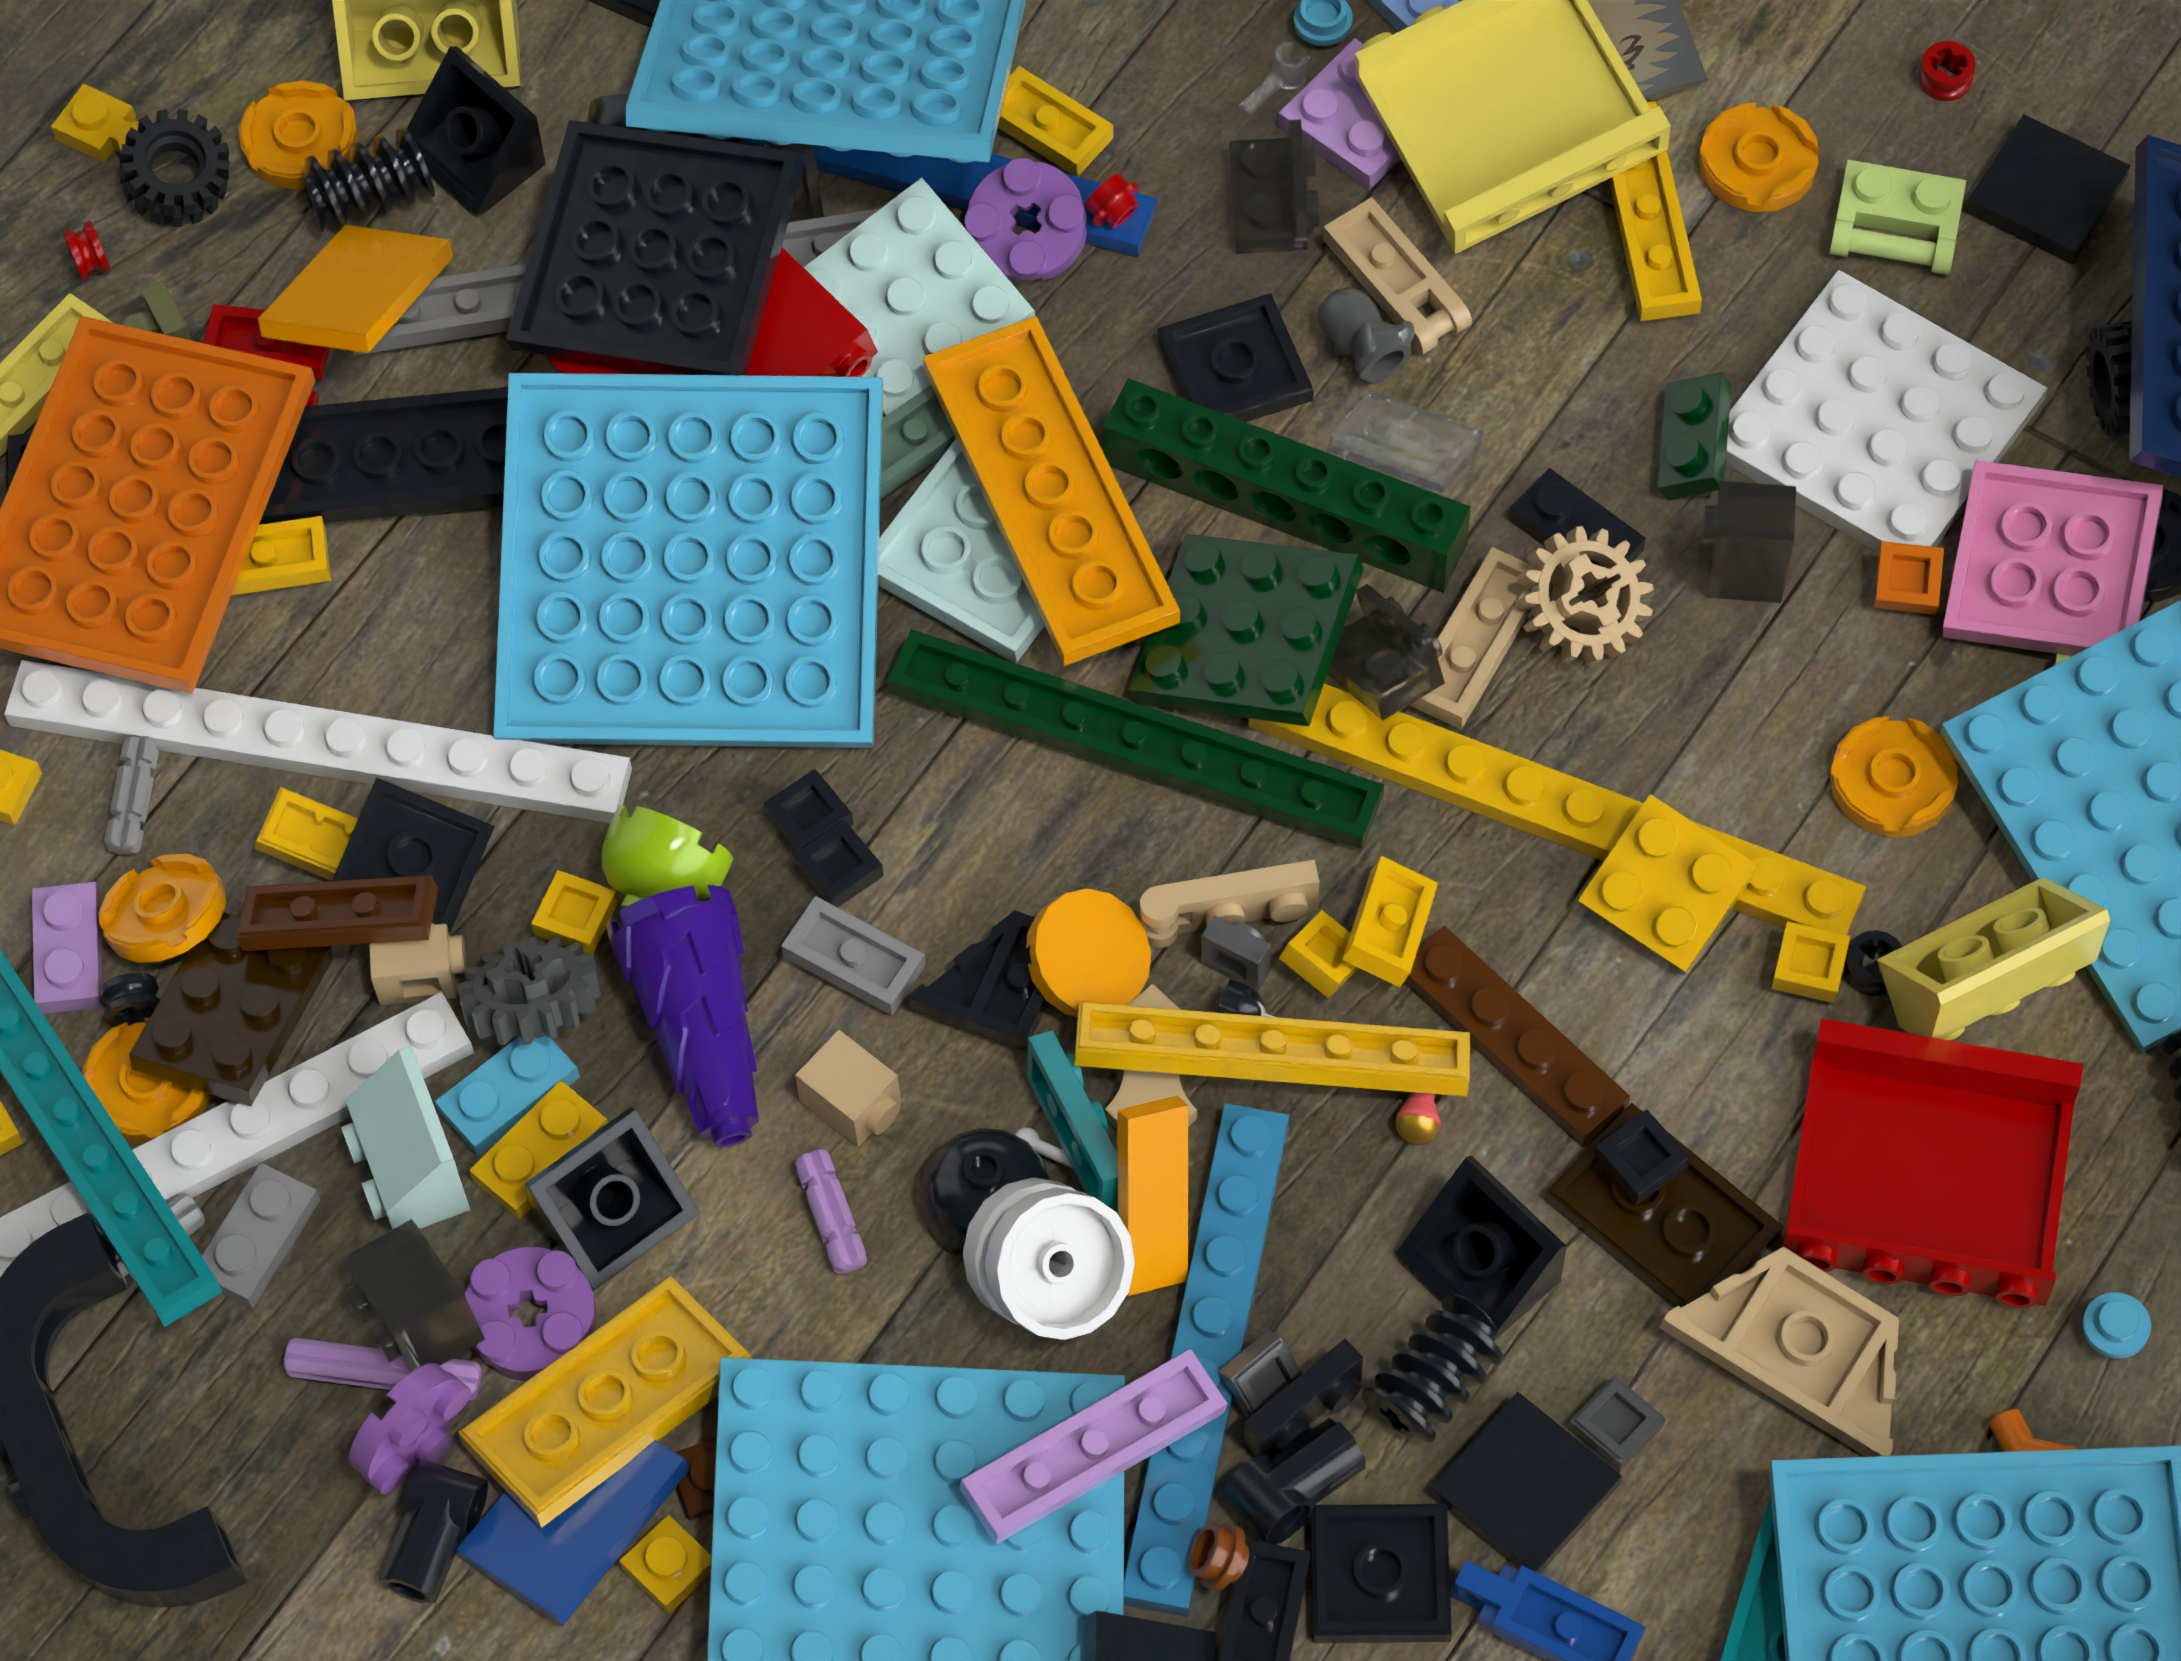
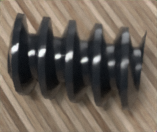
M405 127L396 130L395 148L392 147L382 134L373 137V155H370L365 147L357 141L351 144L350 162H347L336 148L328 151L327 169H324L313 155L305 158L302 181L320 233L324 232L325 213L328 212L334 216L341 226L347 224L348 206L354 205L364 219L370 217L372 198H376L388 212L393 210V192L398 190L409 204L416 203V185L420 183L432 197H435L432 178L424 154L418 142Z
M1454 1293L1448 1294L1443 1298V1311L1436 1310L1428 1315L1425 1322L1426 1330L1420 1329L1413 1332L1409 1337V1349H1401L1393 1355L1391 1361L1393 1369L1385 1368L1379 1371L1374 1380L1375 1388L1369 1387L1361 1393V1398L1368 1408L1386 1425L1409 1437L1414 1435L1427 1443H1432L1436 1439V1432L1426 1420L1429 1416L1443 1423H1449L1453 1419V1413L1444 1401L1445 1397L1447 1396L1461 1404L1469 1401L1470 1393L1460 1380L1465 1377L1476 1384H1483L1487 1380V1374L1478 1362L1479 1358L1494 1365H1500L1504 1360L1503 1353L1494 1342L1498 1334L1495 1324L1474 1302Z

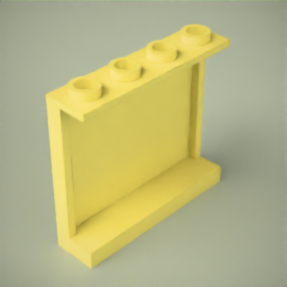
M1463 0L1446 9L1443 6L1431 8L1422 13L1414 21L1413 25L1393 35L1390 32L1378 34L1365 42L1360 51L1355 53V78L1454 254L1668 150L1671 129L1669 121L1660 106L1653 109L1649 107L1588 0Z

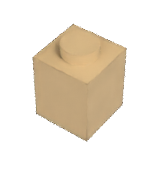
M838 1030L795 1075L799 1101L856 1147H859L871 1133L875 1135L883 1133L896 1119L901 1108L898 1075L841 1030Z

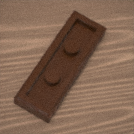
M432 875L247 886L236 938L243 951L429 940L438 887Z

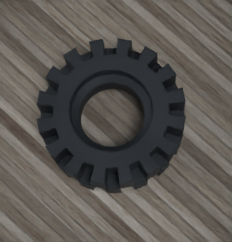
M167 109L159 110L156 112V122L153 123L147 115L138 120V131L131 127L126 134L125 145L122 144L120 184H124L123 194L127 202L135 199L134 210L138 214L143 216L149 209L152 211L151 222L162 225L164 215L172 216V227H183V217L188 215L193 224L203 221V210L212 215L218 209L219 198L224 200L227 192L230 168L227 142L221 144L222 133L216 126L209 131L207 130V118L198 114L194 123L187 121L188 110L178 109L177 119H169ZM177 151L185 153L195 160L198 166V173L188 183L179 185L169 184L159 180L154 175L151 164L159 154Z
M2132 321L2095 326L2091 328V333L2088 334L2089 347H2086V357L2090 362V365L2086 366L2087 377L2091 378L2092 385L2089 387L2090 397L2095 399L2093 409L2095 415L2100 416L2099 425L2102 430H2105L2107 436L2129 434Z

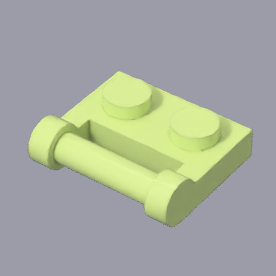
M1847 160L1829 254L1847 257L1848 251L1928 265L1932 266L1931 272L1949 275L1967 180ZM1853 225L1936 239L1937 241L1935 243L1853 228Z

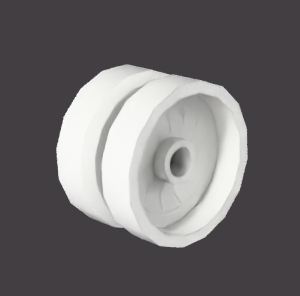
M1034 1177L1006 1184L984 1200L968 1225L963 1249L967 1281L983 1305L1002 1318L1020 1325L1037 1336L1061 1340L1089 1334L1113 1317L1129 1292L1135 1266L1131 1235L1117 1212L1095 1197L1076 1191L1063 1183Z

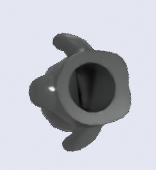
M1350 287L1337 289L1329 294L1320 305L1318 320L1324 332L1334 343L1336 356L1354 358L1355 373L1362 380L1371 384L1382 382L1400 369L1411 356L1414 325L1410 321H1405L1399 325L1383 322L1377 306L1362 290Z

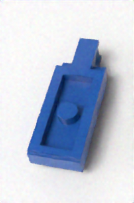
M1466 1560L1454 1582L1451 1593L1456 1599L1480 1611L1476 1622L1487 1629H1491V1633L1547 1661H1631L1646 1629L1642 1624L1522 1565L1519 1570L1504 1565L1498 1576Z

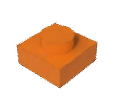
M1881 541L1878 552L1873 608L1936 615L1939 607L1944 548Z

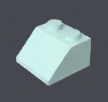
M412 1046L399 1049L345 1100L353 1123L341 1127L354 1164L367 1160L374 1179L363 1182L362 1186L374 1219L377 1220L388 1216L396 1238L470 1211L453 1155Z

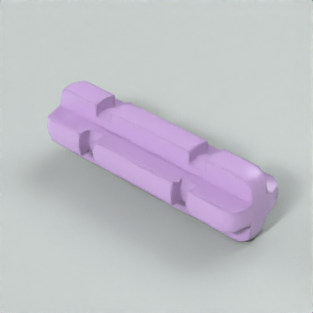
M817 1149L810 1153L802 1154L796 1159V1171L803 1189L806 1190L807 1201L823 1244H827V1254L833 1271L842 1275L861 1269L867 1263L866 1251L860 1235L856 1233V1224L841 1184L836 1179L835 1168L829 1153L824 1149Z

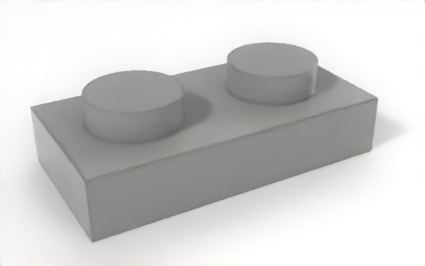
M817 896L813 898L781 945L782 955L787 960L891 1016L926 966L925 954Z
M263 1163L259 1164L202 1254L203 1259L223 1291L221 1294L251 1309L254 1308L321 1199L317 1189Z

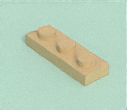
M1494 547L1490 549L1407 689L1405 704L1462 730L1531 610L1516 608V601L1529 594V589L1517 582L1520 574L1526 570H1535L1529 563Z

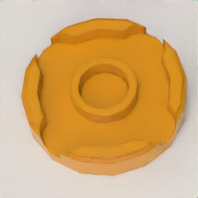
M306 80L280 83L267 90L268 96L262 98L257 104L254 100L245 109L238 128L244 160L255 176L275 187L291 190L305 189L302 176H304L306 157L313 155L322 167L327 169L329 150L336 148L345 160L350 162L351 144L359 141L354 110L348 102L346 103L345 100L338 97L336 90L326 84Z
M1757 102L1741 103L1722 111L1706 127L1699 151L1701 177L1712 194L1731 207L1750 212L1778 211L1798 202L1812 187L1819 165L1817 137L1807 122L1788 108L1774 104L1769 109L1756 107Z
M1890 716L1874 717L1853 727L1838 744L1830 771L1833 798L1844 815L1867 832L1889 838L1915 836L1936 826L1951 809L1958 785L1957 760L1942 735L1924 722L1906 718V722L1900 720L1889 721Z
M190 854L162 855L149 860L153 866L152 868L146 869L140 874H137L134 868L118 879L105 895L98 916L99 924L103 929L107 943L119 957L136 963L161 962L185 953L209 935L220 922L227 900L224 884L215 873L213 867L205 859Z
M1088 888L1065 893L1038 911L1028 930L1026 948L1030 946L1032 963L1028 964L1032 981L1045 1000L1066 1015L1078 1017L1079 1002L1127 1006L1140 995L1149 978L1151 949L1145 928L1132 909L1110 893Z
M144 1018L145 1022L135 1023L130 1026L126 1022L111 1028L92 1046L82 1067L83 1076L125 1140L133 1144H145L203 1114L212 1096L209 1093L132 1070L129 1053L150 1018Z

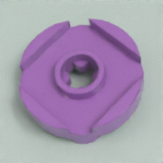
M1017 158L1010 161L1006 166L994 170L981 181L970 199L969 208L965 214V226L969 234L1009 281L1023 282L1022 280L1032 281L1038 278L1046 280L1056 277L1068 269L1081 253L1086 242L1087 215L1083 198L1078 188L1064 172L1047 163L1033 162L1028 158ZM1031 208L1038 209L1040 212L1036 218L1041 225L1040 230L1034 234L1026 229L1020 235L1013 232L1017 224L1014 219L1015 214L1020 210L1027 212Z
M540 1247L517 1248L499 1254L494 1259L483 1260L475 1266L471 1273V1283L464 1293L461 1307L462 1325L471 1350L480 1360L482 1358L486 1364L495 1367L497 1373L507 1378L528 1381L595 1332L597 1309L591 1285L587 1277L576 1266L575 1260L563 1251H552ZM527 1300H535L537 1305L547 1306V1313L537 1315L536 1325L532 1327H524L520 1317H511L513 1310L519 1308L521 1303Z
M436 1363L425 1364L400 1380L386 1394L396 1402L394 1406L386 1413L382 1420L371 1412L353 1441L349 1453L350 1465L382 1495L393 1491L420 1460L425 1459L434 1463L438 1462L453 1441V1436L446 1430L454 1417L468 1402L471 1396V1389L451 1372H446Z

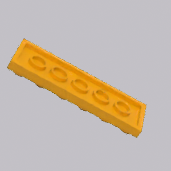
M1037 316L924 356L923 366L927 378L1063 665H1069L1179 624L1180 609Z

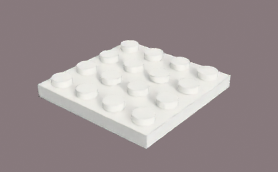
M1838 270L1730 410L1726 465L1877 553L1879 552L1881 541L1937 547L1967 505L1975 460L1999 463L2044 402L2048 388Z

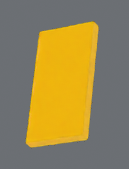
M669 1276L582 1340L573 1349L567 1351L461 1429L458 1434L462 1445L542 1528L624 1467L654 1440H660L715 1399L719 1391L721 1357L752 1359V1356L672 1276Z

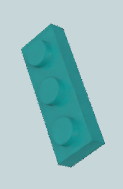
M1053 1030L1028 1037L1027 1081L1085 1193L1095 1197L1118 1214V1149L1113 1147L1108 1137V1123L1101 1104L1098 1100L1089 1101L1083 1089L1084 1083L1080 1066H1074L1075 1055L1072 1052L1064 1053Z

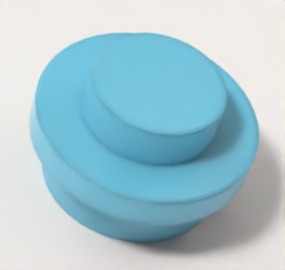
M1301 0L1294 11V27L1297 34L1303 40L1313 45L1329 46L1342 41L1352 28V10L1345 0Z
M2111 1292L2098 1296L2088 1305L2083 1316L2082 1329L2086 1341L2096 1352L2108 1358L2121 1359L2137 1354L2145 1346L2151 1332V1320L2146 1308L2137 1299L2124 1293Z

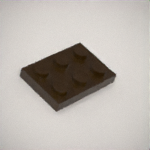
M223 912L220 922L209 935L188 951L129 1053L131 1068L134 1071L252 1106L333 961L331 946L243 951L236 938L240 917Z

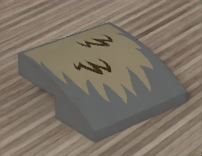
M1588 0L1645 100L1657 101L1708 81L1678 0Z

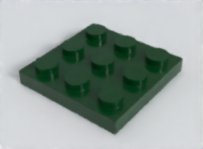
M1185 534L1167 583L1180 609V623L1148 635L1129 687V692L1134 702L1309 726L1364 570L1359 555Z

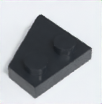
M1014 910L991 929L990 935L984 941L971 944L953 959V967L928 987L922 983L913 990L910 997L911 1010L1026 1051L1028 1048V1037L1034 1035L1048 1004L1033 983L1028 964L1032 963L1030 946L1026 948L1027 934L1035 917Z

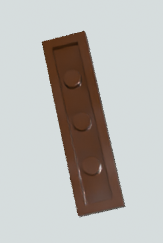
M1445 925L1418 948L1411 973L1404 983L1456 1031L1470 1032V1044L1582 1148L1629 1106L1630 1095Z

